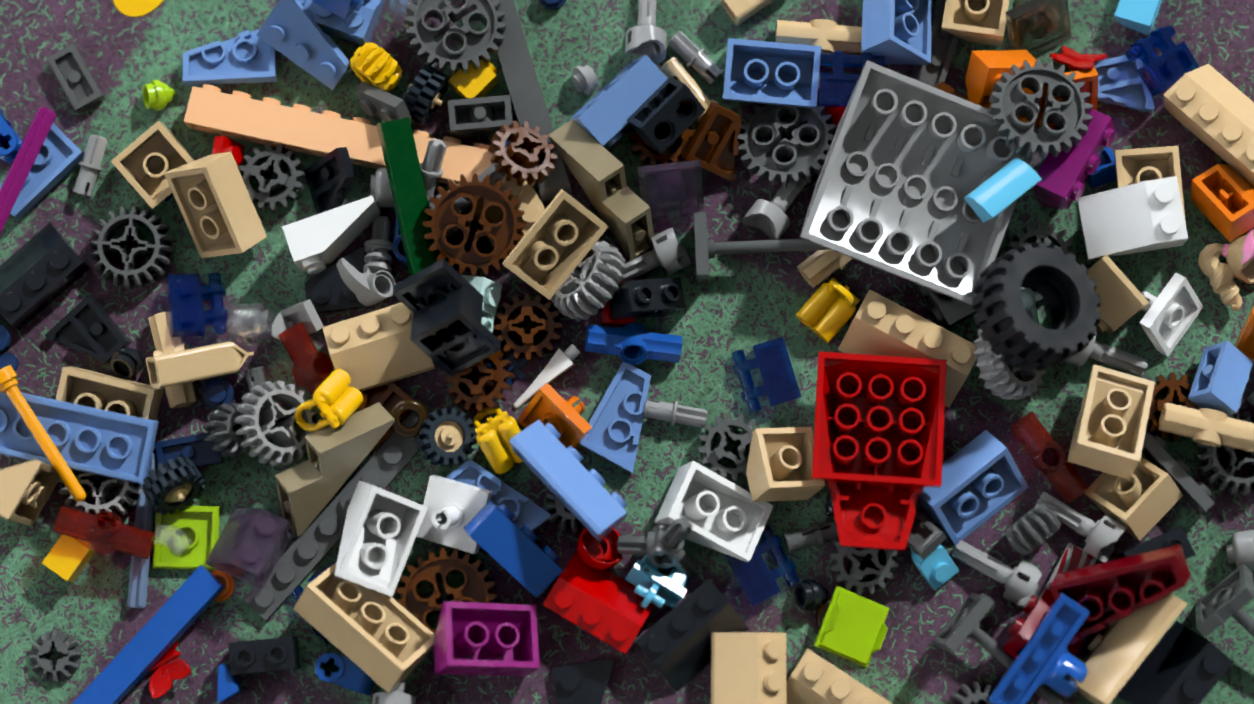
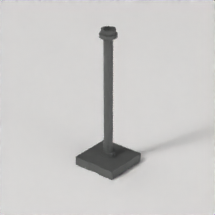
M694 212L696 285H709V259L715 258V255L830 250L803 238L714 242V239H708L706 212Z
M1242 564L1195 603L1196 629L1204 637H1207L1232 616L1254 638V619L1242 609L1254 598L1253 573L1246 565Z
M971 593L932 641L941 650L955 653L965 639L971 637L1006 668L1009 669L1015 658L1002 649V646L979 628V622L995 604L986 594ZM1042 684L1035 691L1049 704H1069L1048 685Z

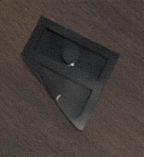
M360 247L345 256L344 259L360 273H364L363 266L366 264L364 262L365 251L364 247ZM337 262L305 282L306 300H311L317 314L371 307L360 303L356 294L347 287L336 266Z

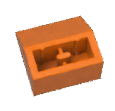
M1027 50L972 51L965 76L968 101L989 109L990 105L993 104L989 101L992 92H994L992 89L996 81L1001 82L1002 73H1009L1012 65H1016L1021 70L1025 60L1033 67L1036 59ZM1022 88L1025 93L1033 94V91L1030 89ZM1016 116L1019 121L1028 122L1025 117Z
M1217 164L1192 179L1190 201L1229 242L1254 228V186L1230 165Z

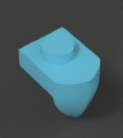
M941 545L936 547L924 560L911 550L914 564L926 582L935 591L959 572L952 558Z

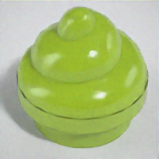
M151 80L149 84H144L142 88L145 107L147 109L153 108L154 111L165 109L167 103H170L173 96L176 95V91L159 80Z

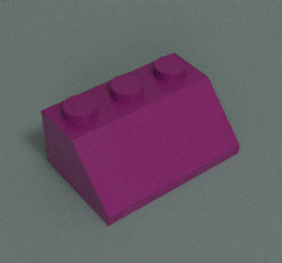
M1092 109L1089 115L1093 118L1087 126L1089 129L1084 137L1081 136L1082 139L1078 146L1072 144L1069 153H1065L1061 149L1057 158H1054L1049 151L1037 172L1041 180L1033 186L1040 205L1048 208L1069 209L1073 201L1080 199L1085 188L1083 183L1087 176L1095 173L1100 163L1099 156L1104 147L1108 148L1115 138L1116 131L1112 117Z
M444 602L434 639L435 674L526 677L539 669L536 605Z

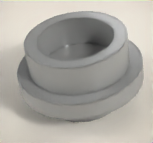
M588 65L573 68L571 81L574 88L579 93L583 91L585 95L592 94L594 89L598 87V79L592 68Z

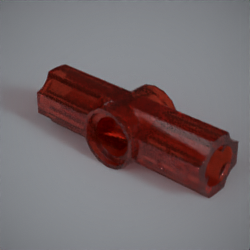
M300 322L281 332L278 336L294 363L292 375L295 382L299 386L307 388L313 398L314 391L334 371V366L327 354L318 352L303 322Z
M1030 411L1009 427L1032 458L1034 466L1043 473L1065 504L1070 503L1089 488L1072 464L1067 462L1068 459L1064 449L1055 443L1033 411ZM1045 449H1049L1055 454L1056 460L1052 466L1046 465L1042 460V453Z
M65 506L61 507L54 526V532L87 541L90 548L97 553L109 554L117 550L145 559L149 558L156 537V533L122 524L121 518L113 512L102 511L92 515Z

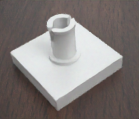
M1176 272L1158 297L1151 295L1147 291L1141 292L1149 303L1140 309V311L1146 314L1139 323L1156 350L1167 357L1203 309L1202 303L1187 278Z
M431 475L423 504L428 508L416 537L471 554L478 553L480 545L468 535L464 527L491 500L492 491L438 475Z

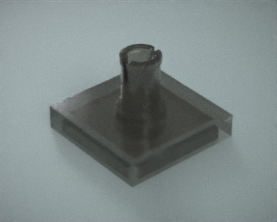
M1015 0L1012 4L1013 9L1005 12L1010 50H1027L1033 56L1071 38L1068 0Z

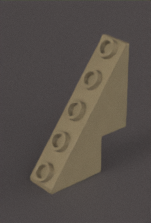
M573 119L550 133L549 139L552 144H555L556 150L604 223L609 226L608 229L627 258L632 261L652 248L651 237L654 236L651 208L627 187L624 165Z
M379 402L352 414L342 426L333 429L331 425H328L304 436L309 460L275 475L282 516L297 537L303 534L395 422V419Z

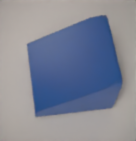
M1110 146L1108 148L1104 147L1099 156L1100 163L1095 173L1087 176L1091 188L1117 180L1115 156Z
M222 663L218 666L217 702L224 703L243 692V688L237 677L231 675L230 664Z

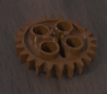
M476 172L473 173L472 180L468 182L464 174H460V184L457 185L451 178L448 179L450 189L446 190L439 186L437 189L441 195L440 199L433 196L429 199L435 205V208H425L424 211L432 216V219L423 221V226L432 228V231L424 234V238L434 239L435 241L429 246V250H440L437 261L447 257L449 259L448 263L452 267L455 263L458 264L459 274H462L466 267H470L472 276H475L477 268L482 267L483 272L487 275L489 271L488 265L491 264L497 270H500L499 260L501 258L505 260L508 256L507 252L515 248L514 240L520 241L523 238V235L518 233L517 229L526 227V223L517 221L518 217L524 215V210H514V207L520 202L519 198L509 200L508 197L512 189L507 188L501 191L502 180L500 179L494 185H491L490 175L488 174L483 182L478 181ZM459 197H468L472 201L473 206L470 211L460 213L455 209L454 203ZM483 197L484 203L479 216V223L483 227L476 228L471 249L465 251L464 247L470 231L469 225L465 223L466 221L473 220L478 199ZM492 205L499 206L503 210L502 218L495 222L489 221L485 217L486 209ZM452 227L460 228L464 233L463 239L458 243L448 241L445 235L448 229ZM489 236L494 240V246L490 251L483 252L477 248L476 242L480 237Z
M441 548L440 557H436L434 552L429 550V560L427 561L417 556L419 566L415 568L414 566L407 565L406 567L411 575L409 577L400 576L401 581L405 583V587L395 589L396 592L403 595L402 599L396 601L435 635L437 629H432L429 626L428 617L434 611L441 612L442 604H438V600L442 598V593L436 580V573H441L446 593L454 595V600L450 602L490 603L491 600L498 598V595L489 593V589L493 588L496 583L485 581V578L491 572L489 570L478 571L482 564L480 560L470 564V553H467L460 559L458 549H454L451 557L448 556L445 548ZM453 571H461L465 576L464 584L460 588L454 589L448 583L449 575ZM424 581H430L434 585V594L428 599H423L418 594V587Z

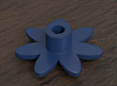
M514 350L510 351L508 355L505 354L502 360H508L512 364L506 371L513 373L517 378L525 379L526 375L519 367L524 366L527 363V359L519 358L515 360ZM493 361L488 362L489 367L497 369ZM513 378L507 380V384L510 386L513 384Z

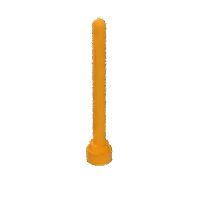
M11 365L0 369L1 393H6L74 500L77 502L84 501L86 499L84 489L16 386L18 384L16 380L18 375Z

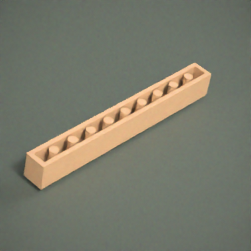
M203 84L202 88L192 87L184 118V123L190 129L264 145L269 143L273 147H277L280 144L284 149L324 157L335 148L347 147L353 164L374 169L386 167L377 126L371 125L370 120L361 117H353L352 120L341 118L340 114L328 110H323L322 114L310 112L311 108L301 104H293L292 107L281 105L280 101L268 97H263L262 101L250 99L251 95L240 91H233L232 94L222 93L220 88ZM413 130L418 159L421 164L424 161L429 141L435 138H431V134L428 132ZM444 136L442 141L447 145V149L441 166L443 174L441 177H438L437 182L448 184V179L451 178L457 185L460 184V174H464L467 182L472 180L474 172L479 176L493 164L490 162L493 153L488 151L490 146L474 143L472 147L461 144L462 141L457 138Z

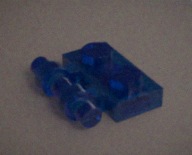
M1167 25L1164 28H1156L1150 33L1148 38H1142L1134 42L1125 53L1129 61L1141 59L1144 63V66L1139 68L1137 72L1152 97L1175 84L1185 73L1199 68L1186 43L1183 41L1175 45L1171 37L1175 35V30L1171 25ZM1155 47L1161 50L1162 54L1160 56H1157L1155 53Z
M834 51V54L821 53V66H833V73L821 72L819 106L846 107L860 74H843V67L861 68L862 72L867 60L884 67V56H872L870 52H862V55L844 54V51Z
M210 273L208 275V285H200L199 274L167 276L166 284L172 337L204 336L206 331L205 325L214 324V332L216 334L227 332L226 322H228L229 317L228 310L224 308L223 301L226 291L225 284L221 283L220 273ZM202 299H211L212 310L203 311Z
M783 337L753 345L754 359L746 360L744 350L731 353L735 364L732 368L734 374L738 375L743 390L740 394L743 402H747L750 413L762 410L758 398L766 395L771 407L802 397ZM759 368L764 385L755 387L750 371Z
M769 525L764 527L761 534L764 542L756 546L750 562L724 554L752 607L781 591L775 581L779 577L783 576L789 587L800 581L794 571L796 566L792 560H788L780 546L782 544L780 537L774 535ZM767 551L770 552L778 566L771 571L761 556Z

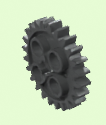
M412 0L415 5H407V12L412 16L405 17V25L411 26V28L406 30L405 35L410 38L415 37L410 42V48L420 47L417 58L420 59L428 56L427 66L430 67L437 62L439 63V72H442L445 66H450L451 75L455 74L456 67H461L463 73L467 74L468 65L470 64L476 70H479V60L481 59L489 63L491 58L488 52L497 54L499 48L495 43H503L504 36L498 32L505 31L506 24L499 22L504 19L505 11H496L500 7V0H462L464 5L460 8L450 6L449 0ZM472 6L476 7V10L465 15ZM434 17L439 19L442 24L437 28H431L426 25L425 21L428 18ZM462 18L460 28L454 25L449 29L450 21L457 23ZM479 20L484 23L485 28L481 31H476L469 26V23ZM448 31L439 42L434 41L435 38ZM450 40H457L463 47L460 50L453 51L446 46V43Z
M1040 59L1036 60L1033 67L1025 60L1021 70L1016 65H1012L1009 73H1002L1001 82L996 81L992 89L994 92H992L989 101L993 104L990 105L988 113L995 115L991 125L1001 126L996 134L997 137L1007 135L1008 138L1005 145L1008 146L1015 142L1017 144L1016 153L1026 148L1028 149L1029 158L1033 156L1035 151H1039L1041 159H1045L1048 151L1051 152L1054 158H1057L1061 149L1065 153H1069L1072 144L1078 146L1082 139L1081 136L1084 137L1089 129L1087 126L1093 118L1089 115L1093 104L1085 102H1087L1091 94L1090 92H1080L1085 84L1084 81L1074 83L1073 79L1076 73L1073 72L1066 76L1064 74L1065 65L1055 70L1053 69L1052 60L1048 62L1046 67H1042ZM1043 85H1046L1048 89L1041 110L1043 115L1039 121L1038 133H1035L1033 129L1040 108L1038 103L1042 97ZM1022 88H1028L1031 91H1033L1034 94H1027L1022 90ZM1053 95L1062 97L1065 102L1057 101ZM1016 116H1023L1028 122L1023 123ZM1047 123L1055 124L1059 130L1051 129Z
M764 104V107L760 108L757 105H753L754 115L744 114L747 124H741L740 134L737 137L739 143L738 155L742 156V166H748L750 176L758 173L757 176L760 183L769 178L770 187H774L777 181H781L783 189L787 188L789 181H793L794 185L799 187L800 179L804 178L808 183H811L810 174L814 173L819 176L821 172L820 166L824 164L836 132V124H832V115L826 114L824 105L817 108ZM786 118L794 119L791 123L782 122ZM763 138H771L768 142H759ZM807 138H814V139H815V140H814L813 142H811V143H804V142H803V140H805V139H807ZM782 158H792L789 162H780Z

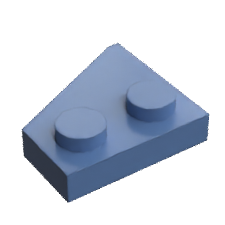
M1140 52L1095 62V68L1098 73L1097 101L1144 112H1152L1155 109Z

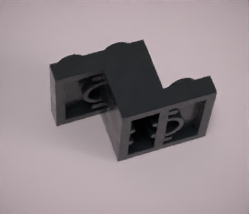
M444 258L394 285L393 295L413 312L410 340L450 376L501 351V341L481 323L484 296Z

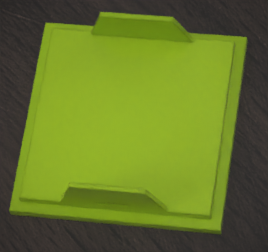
M836 586L814 646L867 668L873 652L880 650L888 630L884 622L890 608Z

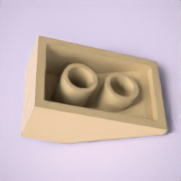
M1093 364L1073 432L1067 462L1130 479L1140 462L1155 382Z

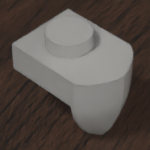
M308 299L281 311L273 321L271 336L280 341L290 342L317 332L324 326L311 300Z

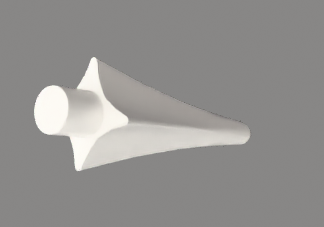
M573 344L564 352L558 348L534 382L514 402L513 407L519 409L546 383L549 384L573 367L575 364L572 361L581 352Z

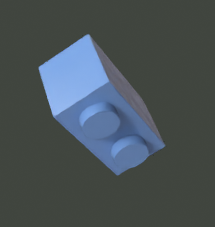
M1229 341L1204 348L1188 400L1198 408L1221 411L1226 413L1227 416L1237 413L1241 406L1242 395L1249 380L1253 361Z

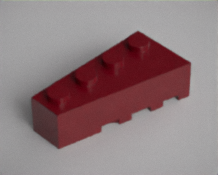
M1181 544L1059 573L1049 586L1054 601L1057 600L1061 593H1064L1090 612L1069 642L1070 646L1080 641L1081 638L1105 628L1106 625L1132 614L1133 611L1181 589L1186 585L1191 574Z

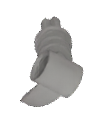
M375 216L373 219L371 240L364 243V251L366 252L364 256L366 264L363 266L364 273H360L344 258L339 259L336 264L339 274L347 287L356 294L359 302L365 306H373L393 296V289L396 284L395 279L391 275L392 268L390 265L393 260L391 256L394 252L393 243L389 241L391 222L387 216Z

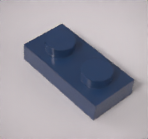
M209 432L155 442L158 465L160 463L163 466L166 465L167 460L171 458L175 462L177 457H182L183 460L185 457L189 458L196 468L222 464L224 460L220 451H212L213 442L205 440Z

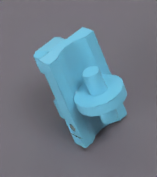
M645 555L641 561L637 560L625 580L636 586L634 592L643 597L640 603L642 608L646 609L650 602L660 608L663 604L671 609L675 608L687 591L684 588L687 575L677 569H672L666 577L657 571L659 567L653 565L647 559V555Z

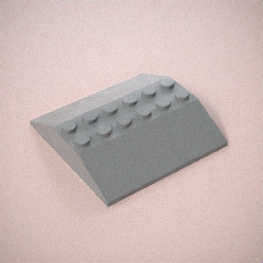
M867 60L838 124L822 166L800 238L972 305V298L977 295L974 293L976 281L980 279L982 271L995 261L1017 199L994 218L983 223L964 197L1012 159H1020L1030 166L1033 156L1031 158L1028 157V149L1026 148L1016 153L1017 144L1015 142L1006 146L1007 135L997 137L996 134L1001 126L991 125L995 115L989 114V109ZM1034 128L1033 131L1038 133V129Z

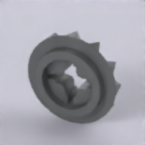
M53 630L41 634L36 642L32 644L29 656L33 667L32 670L43 680L59 682L68 679L77 671L81 662V649L77 640L72 635L63 631ZM54 643L57 652L68 654V657L58 659L55 666L52 660L42 658V655L52 653Z

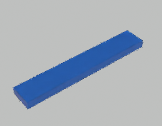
M200 565L72 704H119L225 587L205 566Z

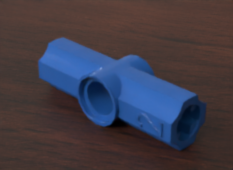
M628 323L621 328L590 324L587 326L585 351L620 355L621 360L630 365L640 364L646 359L675 363L680 361L682 336L647 332L646 328L638 323Z

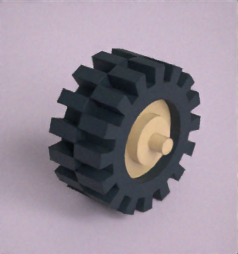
M427 65L419 71L418 76L414 78L413 84L409 85V91L404 97V102L412 120L423 126L430 121L438 106L441 107L443 104L442 100L448 90L447 86L449 85L448 80L450 76Z
M456 408L439 409L428 413L427 419H424L419 428V435L415 437V442L419 441L420 446L417 447L418 452L423 451L424 455L422 457L425 460H431L430 464L435 466L441 465V467L458 464L468 458L467 455L472 454L474 451L471 447L477 443L476 438H473V434L476 433L474 430L476 427L471 429L470 424L473 421L471 418L466 419L464 417L466 413L463 411L457 412Z
M177 457L175 462L172 458L168 459L167 464L164 466L160 463L157 465L159 469L156 471L152 469L149 472L151 477H145L143 480L145 483L142 484L143 493L155 512L161 513V515H166L168 512L170 515L175 514L177 509L180 512L185 510L184 506L187 504L193 505L195 503L193 499H199L201 497L200 492L205 490V480L192 460L190 461L186 457L184 460L182 457Z

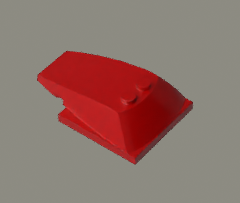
M818 352L811 480L828 481L841 547L904 551L915 518L917 500L919 495L922 494L923 488H940L942 486L947 360Z

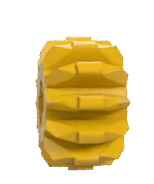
M366 42L353 53L354 56L350 59L351 69L362 82H366L383 91L389 92L393 90L402 78V69L397 61L391 57V54L387 53L382 47H378L375 43Z

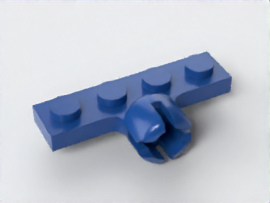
M1061 593L1030 640L1022 648L992 691L988 701L993 704H1027L1036 689L1042 684L1048 685L1064 697H1070L1078 690L1077 684L1065 674L1067 673L1083 683L1088 670L1085 663L1067 651V645L1089 615V610L1064 593Z

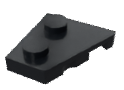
M347 147L335 148L304 170L317 214L342 206L353 183L355 173Z
M91 295L85 297L45 334L49 340L59 342L104 363H110L113 354L118 349L126 348L132 343Z
M613 658L552 668L557 703L601 704L614 665Z

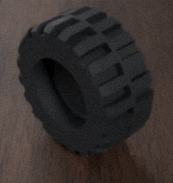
M1033 242L1032 244L1024 243L1018 245L986 267L980 274V279L976 281L974 293L977 295L972 298V308L977 311V314L974 315L976 326L980 325L982 333L980 335L984 342L988 340L992 345L991 350L997 356L1003 355L1005 362L1012 366L1019 363V368L1024 370H1047L1083 351L1089 345V341L1094 339L1097 333L1096 325L1100 324L1101 312L1097 311V308L1101 306L1100 297L1095 294L1094 289L1097 286L1094 280H1090L1086 274L1087 268L1083 264L1079 265L1075 261L1076 257L1070 252L1063 253L1061 252L1062 248L1053 244L1046 246L1044 242ZM1021 284L1032 287L1045 299L1052 316L1051 329L1039 325L1027 313L1021 298Z

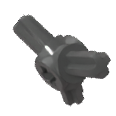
M681 516L680 519H676L671 525L654 527L652 531L648 532V536H620L617 540V550L620 554L647 555V559L653 565L661 568L673 566L678 571L687 575V577H691L693 572L697 570V564L685 554L684 538L693 528L692 523L688 522V517Z

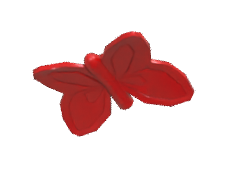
M1064 45L1061 46V54L1051 53L1049 55L1051 59L1068 65V69L1074 71L1092 69L1095 67V61L1108 57L1107 54H1080Z
M178 640L149 670L150 672L156 670L151 676L149 684L152 698L157 699L165 695L172 688L174 680L184 679L191 673L189 665L184 660L178 659L180 652L175 651Z

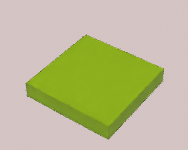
M185 505V510L180 512L177 509L176 513L172 515L169 512L166 515L156 513L153 554L154 569L196 570L200 565L205 566L208 570L218 569L220 506Z

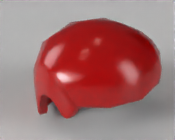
M584 528L577 541V551L581 561L588 567L596 570L609 569L619 563L623 557L617 550V540L620 537L618 531L614 528L602 540L606 546V550L603 552L601 543Z

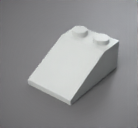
M1177 176L1143 181L1083 196L1077 201L1088 260L1100 259L1106 254L1109 257L1183 246L1188 239Z
M369 196L282 226L294 263L302 273L308 271L309 275L322 272L326 269L325 265L332 263L373 222L374 217L379 216L381 212L373 196Z
M691 461L678 468L654 523L658 525H671L676 519L686 516L688 517V522L692 523L693 528L684 539L739 560L750 562L773 505L768 502H752L750 492L697 462Z
M358 481L346 513L335 576L393 597L428 507L374 485Z

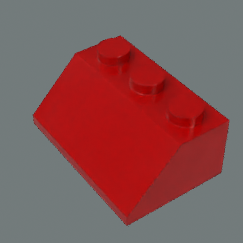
M575 552L548 594L543 606L626 655L655 604L650 602L646 609L642 608L640 603L643 597L634 592L636 586L607 569L596 570L588 567L581 561L579 553Z

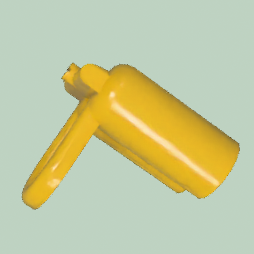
M832 277L828 283L821 284L795 316L809 329H812L823 341L829 343L856 312V305L860 302V299L849 291L850 287L847 285L844 287L836 278Z
M342 369L334 370L314 391L313 399L300 404L296 408L294 413L295 420L301 429L315 432L329 424L335 429L345 424L363 402V395L357 388L349 387L351 378L346 371ZM317 405L321 411V417L326 419H319L318 423L314 425L306 423L302 417L303 410H311L313 406Z
M486 407L485 412H478L473 419V424L476 427L474 430L477 433L476 441L494 473L503 474L513 467L514 462H523L512 451L509 443L511 438L522 431L515 418L509 416L506 411L502 412L499 407L496 409ZM492 413L496 414L495 418L489 417L486 419V423L480 424L481 420L486 415Z

